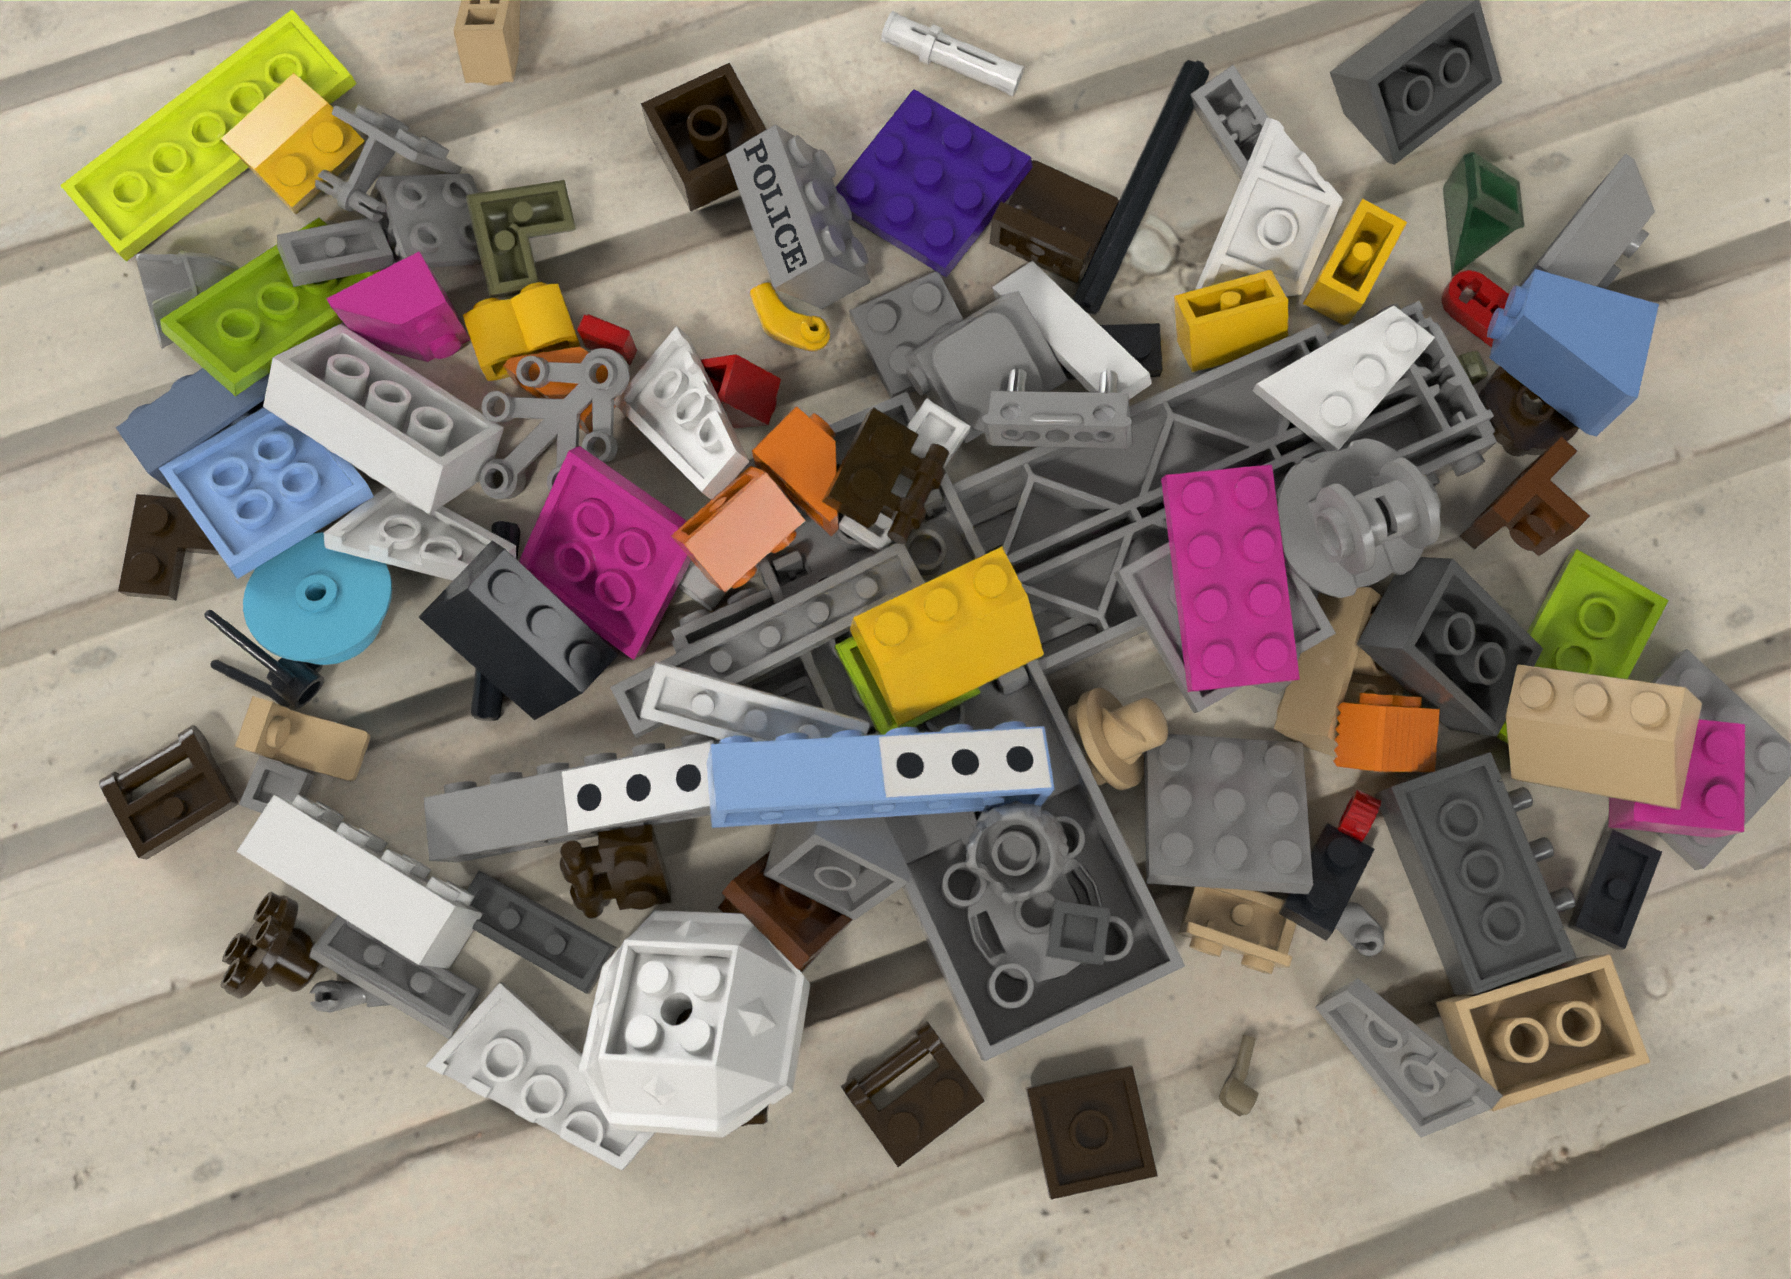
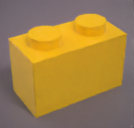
M1362 199L1345 224L1302 304L1342 325L1349 324L1363 306L1407 221Z
M1271 270L1174 296L1177 343L1192 372L1232 362L1288 337V299Z

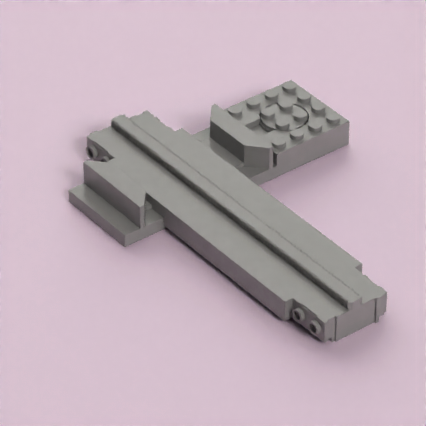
M1420 301L1401 308L1396 303L1385 307L1372 317L1394 305L1435 338L1340 449L1348 448L1351 441L1368 438L1379 441L1395 449L1405 459L1413 463L1421 473L1427 476L1435 487L1440 483L1438 476L1453 470L1458 477L1485 463L1482 455L1497 443L1493 435L1495 429L1490 422L1494 415L1490 409H1485L1438 322L1434 323L1431 317L1424 318L1422 314L1424 309ZM1318 323L1129 406L1133 445L1127 447V449L1036 447L954 484L951 483L946 473L939 488L932 489L924 505L927 513L920 528L913 529L906 544H904L925 583L1003 547L1028 596L1044 652L1042 657L978 687L981 692L978 696L915 728L919 730V733L940 732L941 729L950 725L968 724L973 727V730L993 729L998 724L1010 721L1024 722L1026 727H1045L1055 790L1041 806V810L1051 813L1057 819L1056 821L1062 825L1063 832L1068 839L1066 845L1069 846L1067 853L1069 860L1065 864L1063 872L1055 880L1054 886L1050 890L1033 895L1029 899L1006 904L994 893L992 882L987 881L968 869L965 864L966 847L969 843V836L973 833L974 826L977 825V821L983 811L884 817L911 871L909 883L903 886V890L981 1060L987 1061L1185 967L1049 686L1046 676L1146 631L1114 573L1169 542L1161 478L1168 474L1272 464L1275 491L1277 493L1291 467L1315 454L1327 452L1252 390L1260 381L1355 328L1354 323L1338 328L1328 337L1321 324ZM904 392L830 424V427L836 434L833 439L836 441L837 471L866 414L873 407L902 425L908 426L917 413L908 392ZM754 458L749 460V463L738 474V476L742 472H744L750 465L755 467ZM787 497L806 521L795 530L797 535L786 548L777 553L770 552L757 564L766 589L757 592L756 588L742 590L731 596L727 600L729 605L711 613H709L708 609H701L683 617L679 621L681 626L671 630L675 639L671 641L677 654L876 553L840 529L831 537ZM838 511V522L840 523L845 515ZM850 631L742 685L865 720L870 724L866 736L879 735L834 649L836 644L852 637ZM1054 900L1111 909L1104 963L1102 966L1045 957Z

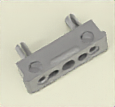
M1013 369L1009 372L1007 391H991L989 411L982 418L986 440L991 446L1127 449V447L1133 445L1128 393H1117L1118 374L1110 370L1109 393H1107V370L1100 373L1099 391L1094 393L1025 391L1027 373L1019 369L1017 383L1016 369Z

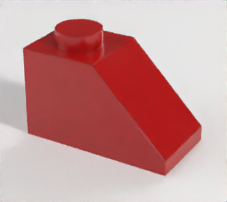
M737 354L700 359L733 428L769 426L771 416L776 409V397L781 378Z

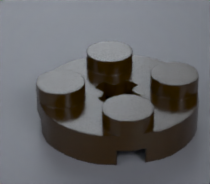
M1501 366L1489 377L1486 385L1478 395L1485 409H1490L1494 415L1490 422L1495 429L1493 435L1496 441L1512 456L1521 457L1526 454L1541 455L1561 437L1568 442L1579 429ZM1527 394L1531 400L1539 398L1542 401L1543 406L1538 410V416L1528 413L1523 408L1524 398L1522 395Z

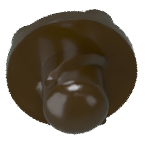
M269 892L259 903L253 917L255 923L246 936L238 933L231 940L222 958L224 963L230 965L220 984L226 993L239 999L244 998L261 981L265 987L279 985L291 992H297L306 987L314 978L320 963L309 957L315 945L310 936L301 928L294 927L298 915V903L285 895L279 896Z

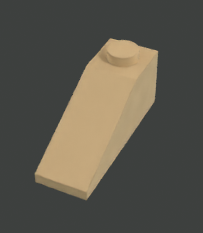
M461 0L453 32L465 83H483L494 86L514 81L519 58L521 0Z

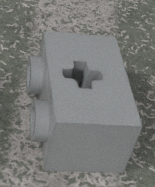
M1232 65L1191 93L1197 115L1241 180L1266 118L1269 117L1235 66Z

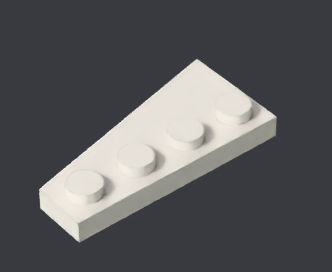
M676 326L629 382L625 391L614 400V404L704 495L712 500L737 478L738 474L749 463V460L690 337Z

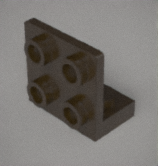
M1032 160L1031 170L1017 186L1008 204L1000 202L993 215L989 244L1028 262L1033 261L1037 266L1078 284L1118 204V198L1044 163Z

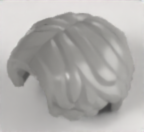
M1014 801L1011 804H1004L1001 807H994L989 811L981 813L977 825L974 826L973 833L969 836L965 864L970 871L992 882L994 893L1003 903L1011 904L1013 901L1029 899L1033 895L1050 890L1054 886L1055 880L1063 872L1064 866L1069 860L1067 856L1069 846L1066 845L1068 839L1063 832L1062 825L1056 821L1057 819L1046 810L1042 811L1039 805L1023 804L1022 802Z

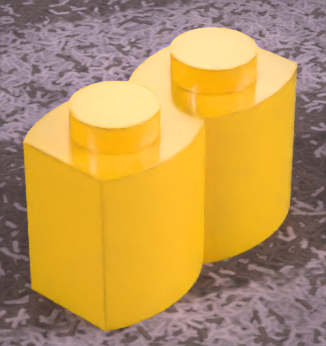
M532 283L524 287L520 294L511 299H484L476 303L472 310L463 314L477 360L487 381L510 377L503 366L509 358L581 347L558 283Z

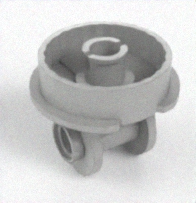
M1364 438L1351 441L1348 448L1322 452L1306 458L1291 467L1276 493L1285 561L1304 583L1328 596L1337 598L1352 596L1357 588L1377 583L1391 573L1397 575L1405 574L1416 565L1424 547L1434 544L1440 534L1441 504L1434 485L1427 476L1421 473L1413 463L1405 459L1399 452L1376 440Z

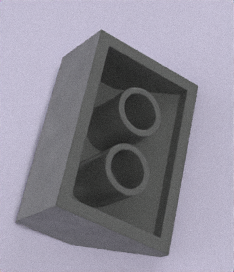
M1426 0L1330 72L1344 115L1388 163L1394 165L1502 84L1480 0Z

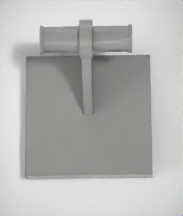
M358 104L355 111L335 105L331 113L332 115L365 133L369 138L348 182H345L328 170H323L319 173L318 177L326 182L316 179L315 186L317 189L337 199L339 207L348 212L356 210L376 223L383 218V215L376 211L385 213L386 204L379 202L366 194V192L395 152L415 163L450 174H459L462 167L446 158L449 153L447 148L427 137L422 136L419 138L408 132L409 126L385 113L380 115Z

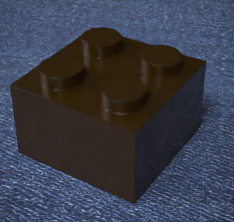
M730 63L641 103L648 133L690 212L738 190L726 154L767 129Z

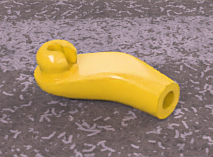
M762 283L750 290V296L760 324L769 337L810 352L821 350L828 344L830 330L826 322L819 316H807L789 310L780 300L772 283Z

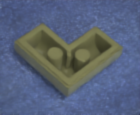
M565 180L468 194L466 196L489 297L519 294L527 285L539 282L529 238L576 230Z

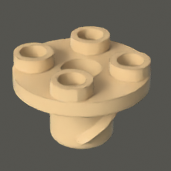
M1094 688L1083 693L1078 703L1070 706L1068 709L1070 724L1074 731L1081 736L1088 754L1086 762L1097 785L1108 783L1118 790H1126L1138 785L1144 775L1143 752L1163 745L1168 738V725L1161 708L1149 698H1141L1122 706L1118 699L1109 691L1103 688Z

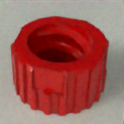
M1355 790L1337 826L1338 831L1362 842L1377 816L1382 801L1360 790Z

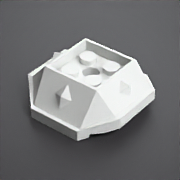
M654 910L638 929L623 941L621 947L602 966L579 1073L606 1119L617 1130L723 1138L752 1119L768 1104H775L793 1092L810 983L801 971L743 914ZM692 1008L690 1017L684 1023L676 1025L679 1015L686 1009Z

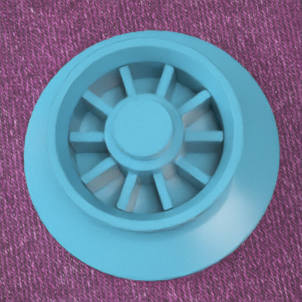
M324 532L311 534L254 570L244 592L243 612L251 634L269 652L288 660L330 665L341 663L357 656L374 641L390 606L392 580L385 563L327 549L324 543Z

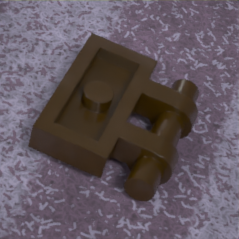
M873 407L866 414L822 502L868 529L876 523L881 513L893 520L887 536L896 543L906 544L912 530L919 529L927 513L924 505L932 489L939 488L946 474L943 466L950 453L944 446L931 444L924 458L911 453V450L919 434ZM899 474L913 481L905 498L891 492Z
M652 824L598 832V845L582 847L575 840L567 841L561 846L560 853L562 858L559 863L564 879L572 884L570 894L575 907L583 911L585 917L597 918L600 916L604 909L603 901L609 899H616L619 910L631 908L643 910L654 905L672 903L671 884ZM606 872V873H603V874H596V875H594V873Z

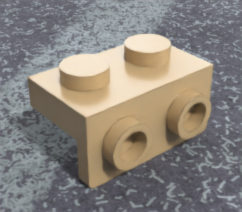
M1192 886L1178 934L1191 938L1189 947L1194 950L1220 957L1222 949L1242 955L1240 965L1272 975L1274 967L1289 968L1293 957L1288 955L1296 923L1278 914L1285 901L1252 890Z

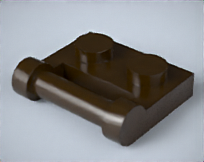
M195 725L178 733L179 739L130 769L121 774L112 772L99 781L106 800L138 858L146 860L239 805L210 752V745L207 739ZM185 759H190L193 765L191 768L133 801L132 791Z
M928 1021L914 1030L917 1036L857 1080L853 1076L841 1085L850 1102L863 1117L897 1167H900L985 1102ZM931 1053L939 1066L879 1111L870 1098Z

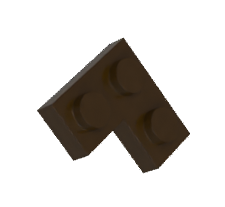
M136 494L118 592L131 597L177 601L185 552L219 555L179 498Z

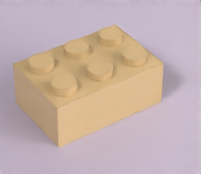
M1610 954L1583 956L1475 995H1457L1436 1002L1454 1056L1503 1095L1493 1109L1489 1111H1497L1650 1063Z

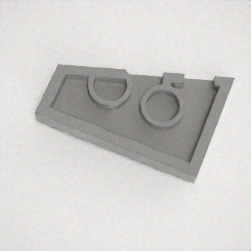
M1359 978L1330 993L1315 1007L1420 1138L1493 1109L1503 1096Z

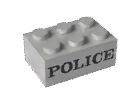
M774 125L726 154L774 289L823 309L871 283L865 265L868 263L867 253L861 242L853 236L848 222L852 219L851 210L845 199L837 193L832 179L836 176L835 167L825 151L821 149L818 151L808 145L799 135L794 136L779 126Z

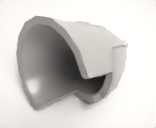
M180 250L179 254H135L144 292L162 349L173 343V341L162 332L160 319L239 269L236 264L206 253L185 252V250Z

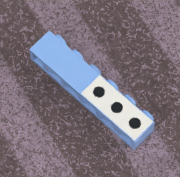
M1021 721L1004 722L996 725L993 729L973 730V727L968 724H955L944 727L940 732L919 733V730L914 727H900L888 731L886 735L864 736V732L860 730H844L834 733L831 738L809 739V736L804 733H788L777 737L775 741L753 742V739L748 736H731L722 739L719 744H711L706 763L712 828L988 811L994 807L1011 804L1014 801H1019L1023 804H1035L1041 807L1055 790L1045 727H1026V724Z

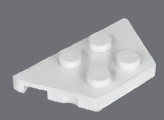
M1266 118L1195 290L1267 270L1273 272L1286 296L1302 295L1343 199L1332 185L1321 177L1314 163L1305 152L1298 149L1285 133V128L1275 119Z

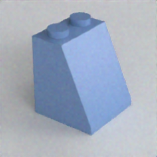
M1535 269L1521 287L1515 285L1512 288L1505 308H1497L1487 331V337L1494 339L1489 358L1583 432L1597 437L1638 398L1659 304Z

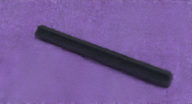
M1187 60L1183 63L1077 288L1073 300L1086 313L1095 315L1100 311L1194 109L1191 93L1202 87L1209 77V70L1204 67L1205 63L1202 61Z

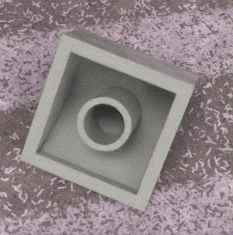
M884 817L779 824L763 875L856 920L909 883L911 871Z

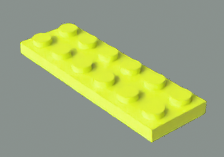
M291 9L60 186L113 249L127 262L249 168L221 138L293 73L329 104L354 87L356 82L349 71L295 11Z

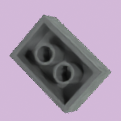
M1420 557L1413 569L1403 575H1394L1357 642V645L1412 696L1422 697V705L1425 708L1440 709L1439 720L1448 729L1495 737L1499 734L1506 720V712L1517 664L1535 666L1543 650L1453 558Z

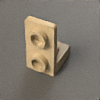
M252 696L234 747L258 756L353 782L358 776L371 736L366 731L292 711L273 701Z

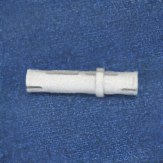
M892 11L883 28L882 42L918 55L919 61L927 65L932 61L981 83L995 87L1000 91L1008 93L1010 96H1014L1022 79L1025 66L1007 61L978 47L944 34L943 28L933 24L931 27H928Z

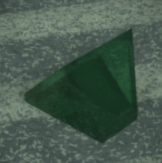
M1474 152L1464 155L1443 186L1451 277L1513 231L1525 227L1520 182Z

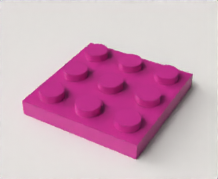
M578 446L568 451L519 562L590 629L635 660L645 653L691 562V559L671 537L687 520L584 448Z

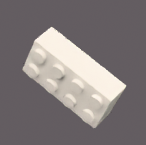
M342 324L280 353L272 359L263 404L265 409L429 515L480 481V473L485 464L495 459L504 427L490 421L482 413Z
M297 794L293 801L273 795L236 852L416 964L440 968L451 967L473 932L472 927L477 919L480 920L484 914L470 906L475 896L450 881L445 883L433 876L430 880L426 877L431 869L408 855L403 854L401 856L390 849H386L383 852L388 844L386 841L361 827L357 829L343 822L344 816L319 801L313 802L300 794Z

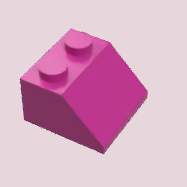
M419 251L326 298L331 308L351 331L387 352L429 362L435 358L443 359L455 354L462 344L471 340L445 290Z

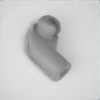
M1348 902L1335 929L1360 954L1364 956L1377 955L1382 951L1385 944L1383 929L1360 904Z

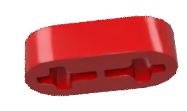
M1466 270L1459 272L1450 280L1442 293L1441 303L1451 318L1492 347L1494 339L1487 337L1488 327L1497 308H1505L1509 293L1485 275L1477 271ZM1469 288L1475 294L1466 304L1459 297L1463 291Z

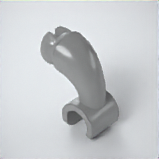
M322 981L314 985L310 991L311 994L315 993V1001L310 1004L317 1011L331 1013L367 1003V1007L390 1005L353 982Z

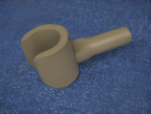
M1247 1035L1242 1037L1232 1076L1223 1085L1219 1094L1221 1104L1238 1116L1250 1113L1259 1092L1244 1084L1248 1076L1256 1041L1255 1038Z

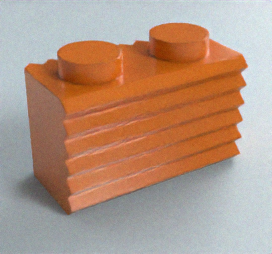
M1360 693L1359 703L1342 702L1337 707L1341 713L1336 717L1340 724L1335 728L1339 735L1334 739L1338 746L1334 749L1337 757L1333 762L1337 767L1378 772H1435L1440 709L1422 708V697Z

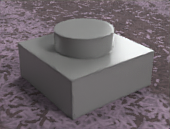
M259 756L239 805L262 813L273 795L291 801L295 799L297 794L306 797L315 775Z

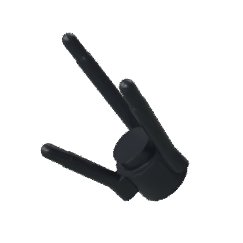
M207 610L204 613V617L217 627L219 631L269 670L267 679L272 684L270 685L219 660L211 661L210 666L212 669L272 698L276 703L285 708L291 705L295 709H299L310 702L319 692L324 683V677L318 672L322 669L323 665L293 661L285 658L276 661L212 610Z

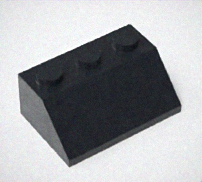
M493 540L419 616L427 626L533 720L583 694L618 656L608 644L515 557Z

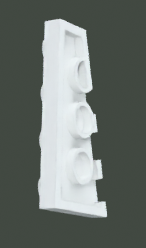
M499 983L426 1065V1067L439 1074L447 1075L466 1085V1088L513 1110L516 1115L531 1123H537L560 1135V1138L620 1170L627 1167L656 1133L617 1130L612 1126L579 1073L582 1053L505 983Z

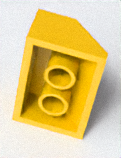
M1003 547L993 550L853 617L850 632L898 727L1044 655L1028 596Z

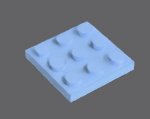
M265 408L260 409L159 467L169 485L237 579L374 497L368 484L352 464L337 454L330 452L326 447L295 427L290 426Z

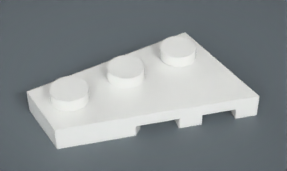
M1393 305L1260 381L1252 391L1326 451L1339 450L1435 337Z
M384 487L373 498L364 502L323 533L325 548L452 581L492 540L516 558V545L444 506L429 515L388 487Z

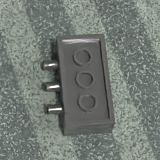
M1491 752L1374 794L1377 799L1382 801L1380 810L1455 995H1475L1576 958L1566 931L1562 930L1564 927L1558 915L1560 912L1575 907V898L1568 888H1562L1549 893L1537 862L1551 858L1554 855L1553 845L1546 837L1528 842L1516 812L1533 805L1532 795L1525 787L1507 792L1503 780L1500 781L1502 778Z

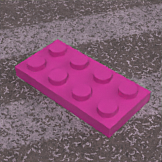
M1272 464L1165 475L1161 478L1187 691L1196 692L1300 680Z

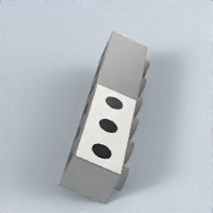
M698 733L682 737V746L665 749L664 743H649L633 747V756L617 759L616 753L593 754L584 757L585 765L569 768V763H550L537 766V775L523 778L521 772H507L490 776L489 785L477 787L476 782L473 781L444 785V794L424 797L429 861L464 862L565 843L570 840L576 841L597 837L598 832L649 824L656 826L709 816L711 812L706 763L711 744H719L720 741L715 740L714 737Z

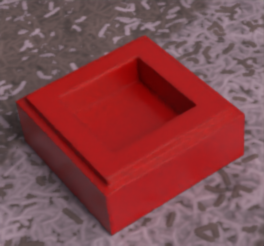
M584 314L577 331L585 347L590 350L600 348L614 350L622 355L627 364L631 366L638 350L630 331L590 314Z

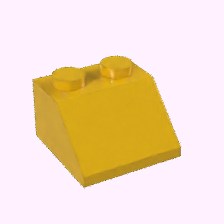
M294 73L221 138L295 215L322 191L315 186L316 179L326 182L318 177L321 171L328 170L335 176H339L361 155L365 146L364 139L348 123L331 114L333 107Z

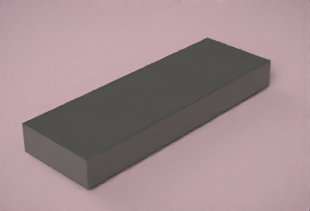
M478 871L467 891L475 896L470 906L484 914L480 920L477 919L472 929L582 992L591 994L600 978L602 966L613 955L617 947L486 873Z

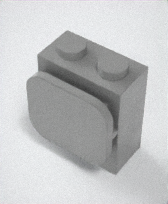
M1019 291L1001 296L905 355L911 366L906 369V373L915 390L921 396L926 393L930 401L970 425V431L962 443H968L985 432L982 418L988 414L991 391H1007L1009 372L1016 369L1017 383L1019 369L1027 373L1025 391L1050 392L1068 380Z

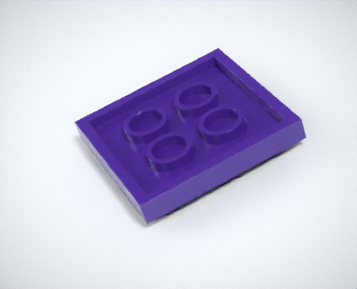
M913 89L836 185V190L847 202L852 214L851 220L947 278L990 223L1000 202L1005 203L1031 170L1032 158Z

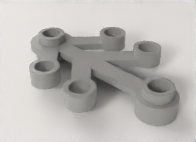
M605 348L591 351L581 363L548 362L541 357L526 356L519 361L516 368L517 378L523 385L541 388L547 385L549 381L578 385L564 399L513 397L507 392L492 391L482 401L483 414L493 422L505 423L513 418L544 419L505 459H493L485 464L480 473V484L483 491L495 499H512L517 497L525 487L526 478L524 470L557 438L556 468L551 470L547 478V486L551 490L568 451L579 446L580 414L591 403L593 432L584 438L582 448L604 463L611 461L616 456L618 446L613 437L614 399L621 395L628 385L630 377L629 367L622 355L614 350ZM537 363L540 368V375L535 381H532L528 373L529 368L532 364ZM601 365H605L608 369V378L604 383L600 384L596 379V371ZM502 398L505 402V411L502 415L498 416L494 406L495 402ZM602 438L606 443V451L599 457L594 451V443L597 439ZM496 470H500L504 478L499 488L494 485L493 481Z

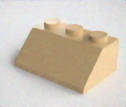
M1359 587L1354 595L1344 598L1328 596L1321 592L1318 594L1317 601L1336 634L1300 654L1298 659L1300 680L1292 681L1286 687L1283 699L1277 708V719L1274 726L1275 730L1294 742L1303 743V747L1337 757L1334 749L1338 744L1334 739L1339 735L1335 728L1340 724L1336 717L1341 713L1337 707L1342 702L1359 703L1360 693L1402 696L1404 687L1357 645L1359 638L1383 597L1374 589Z
M1517 664L1506 712L1511 778L1516 781L1680 810L1702 702L1686 687Z

